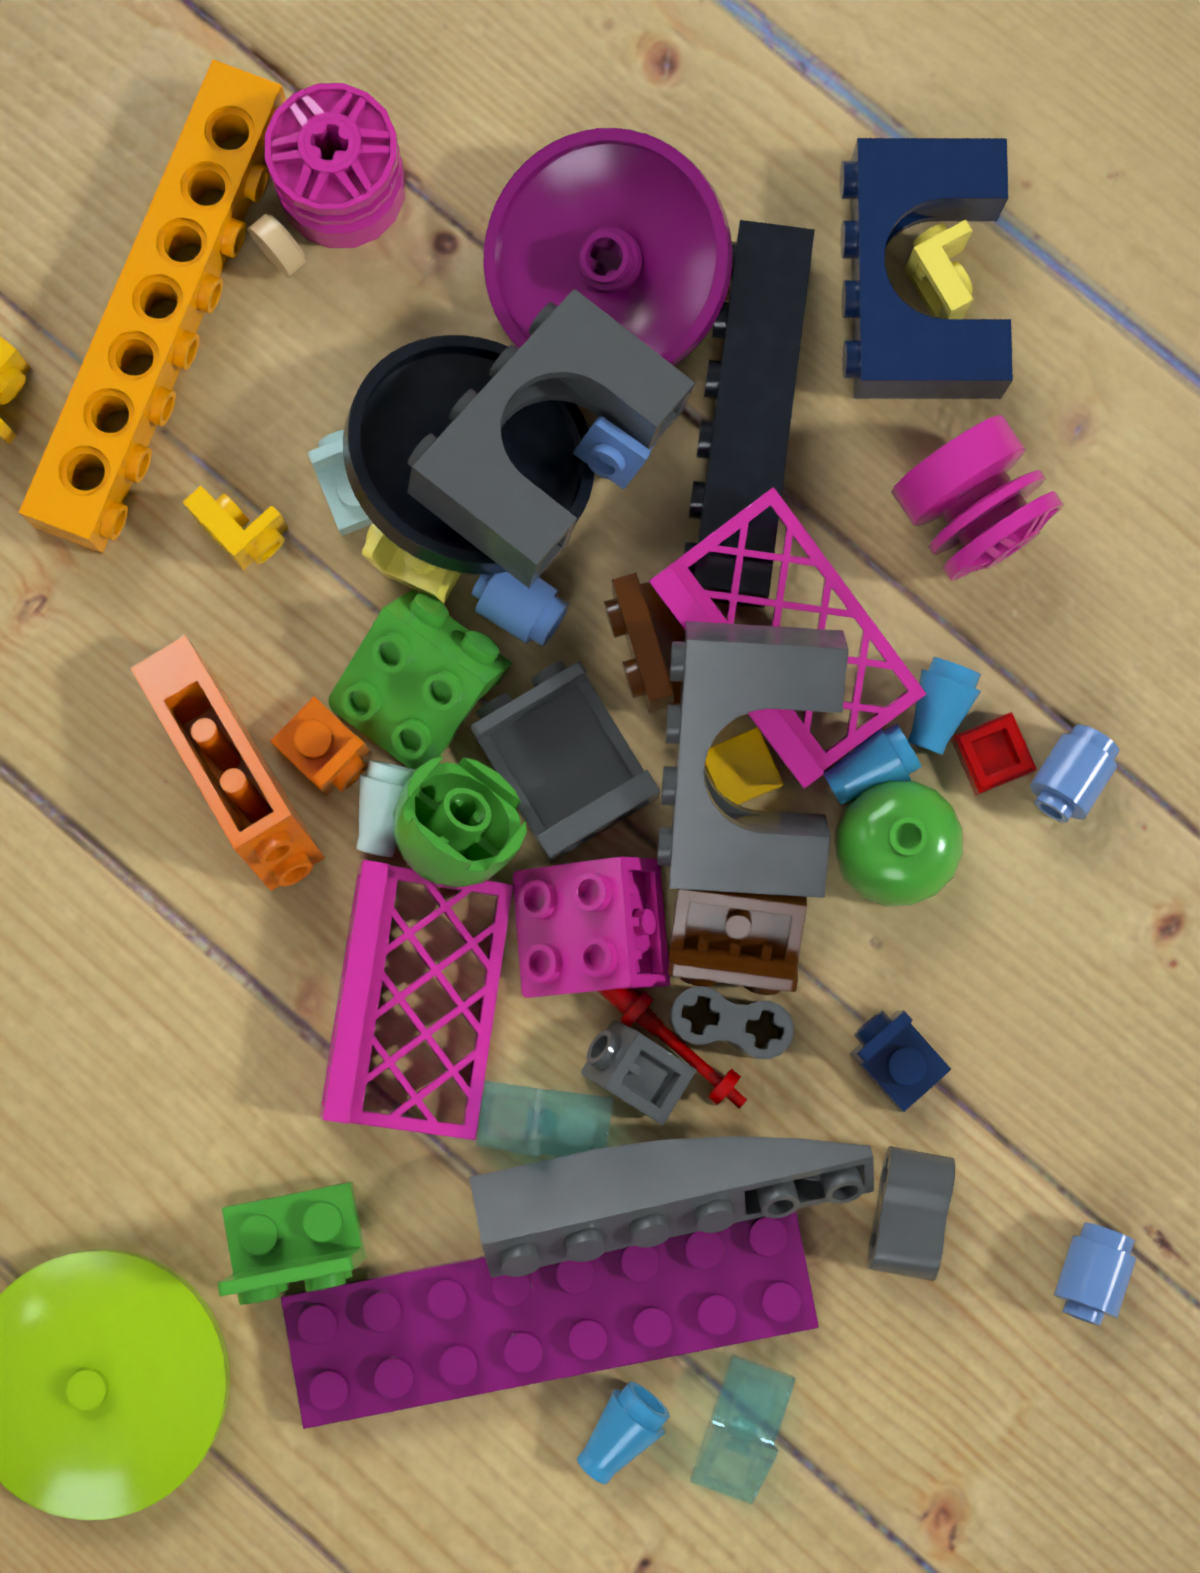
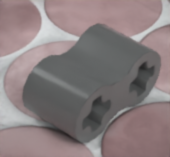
M695 986L683 991L674 999L669 1010L670 1025L680 1040L691 1045H706L714 1041H725L736 1046L744 1055L753 1059H771L781 1055L790 1046L794 1035V1024L790 1014L781 1005L772 1001H757L748 1005L735 1004L726 1000L718 991L707 986ZM698 998H703L707 1000V1011L716 1014V1022L714 1025L703 1026L700 1035H696L690 1032L691 1021L681 1018V1012L683 1007H692L696 1004ZM765 1012L770 1014L769 1025L778 1028L777 1039L766 1040L763 1048L759 1049L755 1047V1036L745 1032V1025L747 1021L759 1020L761 1013Z
M893 1146L887 1148L881 1170L877 1207L869 1241L868 1269L935 1281L941 1264L946 1219L954 1188V1158Z

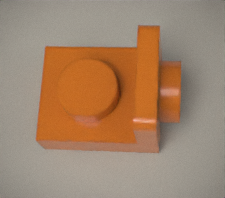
M315 696L270 740L326 796L335 787L341 793L351 787L359 779V774H363L367 769L368 765L363 759L371 752L367 745L357 735H354Z

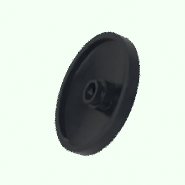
M443 335L420 339L398 348L379 361L362 381L350 406L343 433V457L347 477L357 501L372 523L394 544L410 555L442 569L467 574H497L507 571L407 493L412 468L408 465V460L415 448L430 433L438 438L452 423L449 420V415L456 403L468 390L474 389L479 393L492 379L489 376V372L502 352L509 347L481 337ZM558 400L533 403L513 414L501 428L504 449L512 464L523 476L573 514L578 521L591 495L594 472L587 463L575 456L573 452L589 430L577 404Z

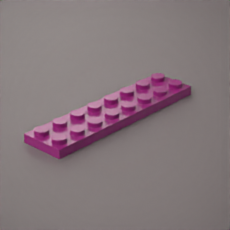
M796 1211L782 1218H767L764 1216L733 1223L729 1228L715 1233L697 1231L671 1237L662 1244L645 1248L635 1245L604 1252L600 1257L587 1262L569 1260L542 1266L533 1273L520 1277L503 1275L491 1278L485 1256H479L346 1282L331 1288L308 1292L305 1290L281 1296L303 1429L819 1328Z

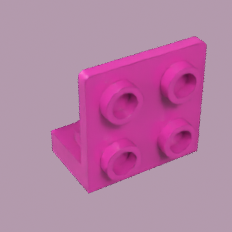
M619 856L517 870L513 873L521 991L524 997L534 998L612 989L671 986L670 975L668 974V949L660 865H657V859Z

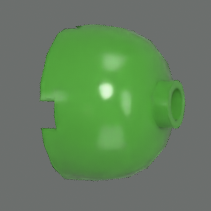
M444 757L432 758L415 770L397 802L393 812L395 842L404 861L418 875L436 885L459 888L484 883L505 867L521 847L527 832L526 820L520 825V817L516 811L521 801L515 789L498 772L477 760L463 757L459 764L449 762L439 764Z
M913 780L887 781L866 789L843 810L834 832L836 857L839 861V868L844 880L861 897L883 906H911L936 896L953 879L963 854L962 827L953 806L935 789Z

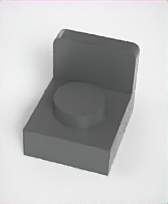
M613 1020L607 1030L600 1032L590 1044L586 1056L587 1062L582 1068L581 1074L651 1119L664 1125L697 1070L638 1031L617 1020Z

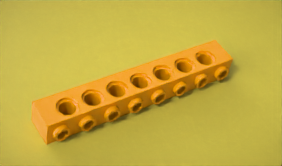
M212 59L18 512L33 528L103 554L108 540H116L122 532L128 514V507L124 502L132 483H140L148 471L152 457V449L148 447L157 425L164 426L172 414L176 400V393L172 390L181 368L188 370L196 357L200 337L196 332L204 313L211 314L218 305L223 289V279L220 278L228 256L235 258L242 248L247 230V225L243 221L252 201L258 203L266 191L270 173L265 161V133L274 112L286 101L281 84ZM232 135L248 137L245 144L238 149L226 150L221 148L223 141ZM219 189L225 192L222 199L216 204L210 206L197 204L199 197L208 190ZM187 244L201 246L199 254L194 259L187 262L173 260L176 251ZM164 299L177 301L175 310L169 316L161 319L149 317L152 307L157 302ZM139 355L153 356V363L145 373L136 376L126 374L127 365L133 358ZM115 411L129 412L128 422L121 430L114 433L102 432V424L109 414ZM92 467H102L105 469L104 478L96 488L88 491L78 489V481L84 471Z

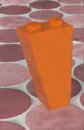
M184 635L131 667L132 673L237 854L270 891L279 886L296 884L307 877L312 871L313 865L325 859V856L207 663L187 636Z

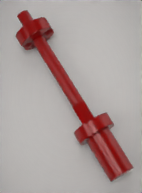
M633 989L597 991L623 1014L620 1021L624 1025L631 1027L634 1022H637L651 1034H655L713 1085L714 1088L707 1096L713 1104L717 1106L726 1097L738 1109L744 1105L747 1098L734 1088L741 1076L731 1068L722 1077L665 1027L661 1019L648 1007L654 1001L648 993L644 991L640 996Z

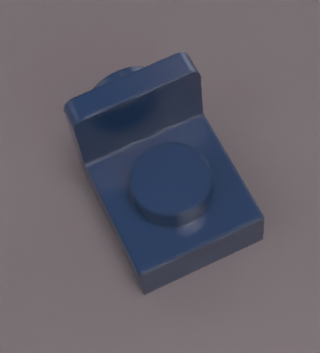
M881 1010L854 1034L861 1044L849 1054L898 1110L905 1112L952 1069L911 1024L913 1019L905 1010L896 1011L891 1017Z

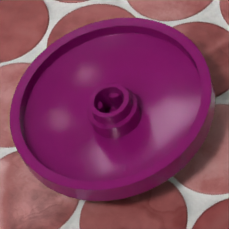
M596 128L573 133L548 144L525 161L513 174L497 199L489 219L484 243L483 267L485 284L494 313L503 330L518 348L531 336L529 328L538 313L549 302L559 306L571 291L576 289L674 366L700 344L716 321L730 284L733 249L731 232L723 205L711 183L692 161L671 145L651 135L630 129Z

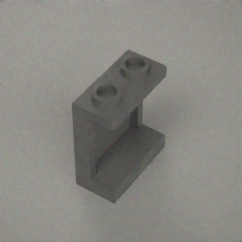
M563 661L550 665L531 679L534 688L514 700H512L509 693H506L482 706L476 712L480 720L470 726L475 739L493 769L515 789L521 801L517 808L524 820H526L528 827L550 863L659 799L661 792L649 771H644L590 683L587 671L581 661L568 668Z

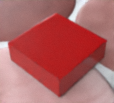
M1012 712L954 735L951 738L975 796L1037 770Z

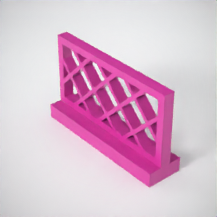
M774 487L649 580L650 584L684 629L686 628V621L734 624L737 602L774 607L771 626L777 627L780 626L782 608L819 613L817 629H825L827 614L854 618L862 629L858 657L848 656L847 663L856 664L857 667L851 702H843V709L850 710L846 736L824 751L810 733L813 711H804L803 722L794 710L763 709L748 713L803 788H806L825 774L824 770L926 695L924 689ZM769 506H771L786 527L782 554L745 549L749 521ZM740 529L737 548L718 546ZM793 537L808 558L790 556ZM709 551L736 555L731 593L704 590L688 567ZM744 556L781 561L775 599L738 594ZM789 563L815 566L822 575L824 584L820 606L783 601ZM831 589L847 610L829 607ZM710 598L729 600L727 620ZM869 641H871L885 661L867 658ZM866 666L891 669L906 689L904 693L886 706L860 703ZM859 711L875 713L856 727Z
M362 860L359 863L319 1117L322 1120L476 1140L513 885L486 881L480 884L452 888L436 885L418 875L413 869L390 866L388 863ZM398 881L423 885L439 906L411 928L408 927L394 908ZM436 887L459 890L460 892L446 901ZM469 893L496 896L493 923L472 937L451 907ZM444 913L465 944L436 965L414 934ZM393 920L403 934L388 944L391 922ZM491 934L488 956H486L478 946V943ZM408 940L429 971L399 992L384 971L386 955ZM471 950L485 969L483 986L463 1001L441 971ZM432 977H435L456 1007L426 1028L404 998ZM383 983L393 997L378 1008ZM481 998L477 1021L468 1007ZM398 1003L420 1034L389 1056L374 1036L376 1019ZM461 1013L476 1033L474 1050L453 1065L434 1040L432 1034ZM425 1040L446 1071L416 1093L395 1062ZM373 1047L383 1061L369 1071ZM472 1062L469 1084L467 1085L459 1071ZM389 1068L410 1098L389 1114L362 1111L366 1084ZM451 1077L466 1096L463 1124L437 1121L422 1101L424 1097ZM416 1105L425 1119L401 1115Z

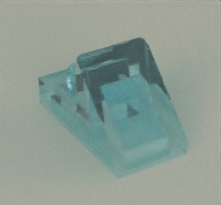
M485 1081L477 1146L534 1156L542 1154L557 1157L607 1147L613 1097Z
M732 1354L690 1477V1482L753 1504L778 1454L775 1440L796 1380L793 1375Z

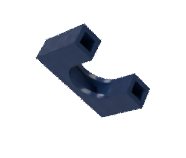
M857 138L851 161H842L840 170L841 199H851V220H843L841 227V257L852 259V280H844L842 286V317L853 318V340L844 341L842 369L844 378H853L854 399H1001L1013 381L1011 319H939L924 315L911 308L897 295L888 279L884 257L885 248L893 238L905 229L920 223L964 220L997 221L1008 200L1007 138Z

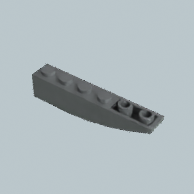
M724 1136L666 1139L598 1148L469 1178L481 1244L490 1277L494 1278L503 1275L520 1277L533 1273L539 1267L564 1261L587 1262L600 1257L604 1252L635 1245L645 1248L662 1244L671 1237L697 1231L715 1233L729 1228L733 1223L764 1216L767 1218H782L794 1213L799 1208L825 1202L834 1204L851 1202L862 1194L874 1192V1158L870 1146L801 1138Z

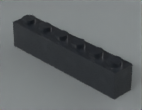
M740 220L736 242L732 241L733 254L729 300L724 301L712 330V337L723 339L721 361L709 360L704 397L716 399L713 421L701 420L696 454L697 458L708 459L705 482L693 480L688 518L700 519L697 543L685 541L684 554L772 487L782 497L815 229ZM771 506L749 521L745 544L746 550L775 553L779 517ZM740 529L718 546L737 548ZM709 551L688 567V569L704 590L731 593L736 555ZM744 556L738 594L769 598L774 560ZM710 598L713 602L729 604V600ZM737 602V605L765 608V605Z

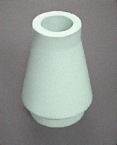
M369 760L366 775L359 774V836L356 845L357 850L385 857L394 856L396 842L393 812L406 783L415 772L414 769Z

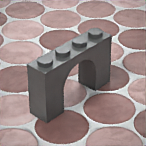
M573 289L559 306L549 302L538 313L529 328V333L531 334L529 339L519 349L513 345L507 347L493 364L489 372V376L492 379L479 393L474 389L468 390L456 403L449 415V420L452 423L438 438L432 433L427 435L418 444L408 460V465L412 468L407 493L528 589L569 543L577 518L529 481L512 464L504 449L501 437V428L506 421L517 411L533 403L549 400L566 401L582 406L598 417L606 418L650 450L684 411L695 385L694 381L576 289Z
M686 621L685 642L672 641L670 681H680L682 684L680 705L668 704L665 743L677 744L676 767L663 766L661 805L673 806L671 827H659L657 865L669 866V889L825 898L830 833L826 815L760 811L737 805L721 794L713 785L705 768V760L708 750L719 732L734 719L749 712L763 709H786L842 713L849 650L843 630Z

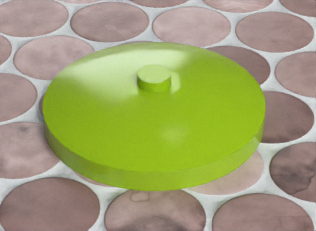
M92 1249L73 1252L38 1265L20 1276L0 1294V1483L20 1500L36 1509L52 1515L77 1520H106L129 1515L155 1504L179 1487L200 1465L210 1451L223 1423L229 1397L230 1367L227 1348L218 1322L205 1300L187 1280L171 1268L146 1256L123 1250Z

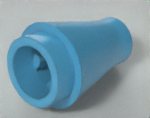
M933 657L929 669L921 670L919 684L926 692V695L916 702L912 731L908 742L943 755L947 743L981 693L980 690L976 689L981 674L956 663Z
M896 723L884 731L880 728L852 749L837 764L824 771L825 774L823 775L837 800L843 805L855 799L866 789L887 781L911 780L909 774L920 769L922 765L901 728Z
M629 1382L622 1391L614 1390L589 1441L577 1457L578 1464L594 1480L601 1484H607L619 1470L665 1434L663 1425L670 1417L668 1410L656 1396L635 1382Z

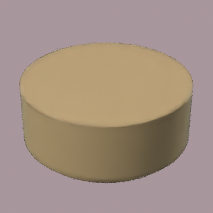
M264 214L248 228L251 237L258 247L286 277L289 278L306 264V257L300 246L272 215Z

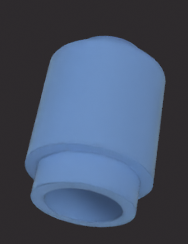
M508 572L481 574L471 595L479 599L475 609L476 613L527 644L533 640L542 647L554 635L570 606L568 602L558 597L560 590L538 577L528 589Z
M1075 725L1070 734H1062L1030 784V789L1037 796L1034 802L1036 807L1047 816L1064 823L1068 822L1070 817L1079 820L1085 819L1117 768L1114 760L1119 753L1118 746L1100 731L1086 725Z
M1084 1222L1080 1236L1072 1237L1054 1296L1066 1301L1063 1313L1097 1326H1101L1104 1315L1118 1318L1136 1262V1257L1131 1255L1135 1242L1134 1239L1114 1230Z

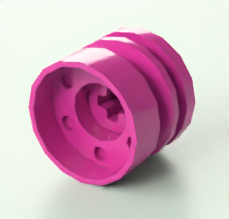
M317 83L293 93L274 112L265 133V161L288 222L307 240L328 248H356L378 239L396 221L405 200V173L400 157L397 134L386 109L368 92L344 83Z
M1000 414L986 419L943 445L910 470L894 485L891 491L914 526L928 524L941 517L947 522L948 525L935 536L928 546L933 555H938L960 543L962 544L963 548L942 567L951 581H956L974 571L989 569L1005 560L1037 537L1047 521L1064 506V503L1054 491L1042 495L1030 503L1026 502L1025 499L1043 484L1046 477L1042 471L1035 470L1011 480L1007 472L1020 460L1026 448L1004 416Z

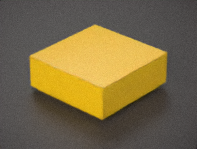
M758 727L710 747L708 750L705 768L710 780L721 794L737 805L745 804L784 785Z

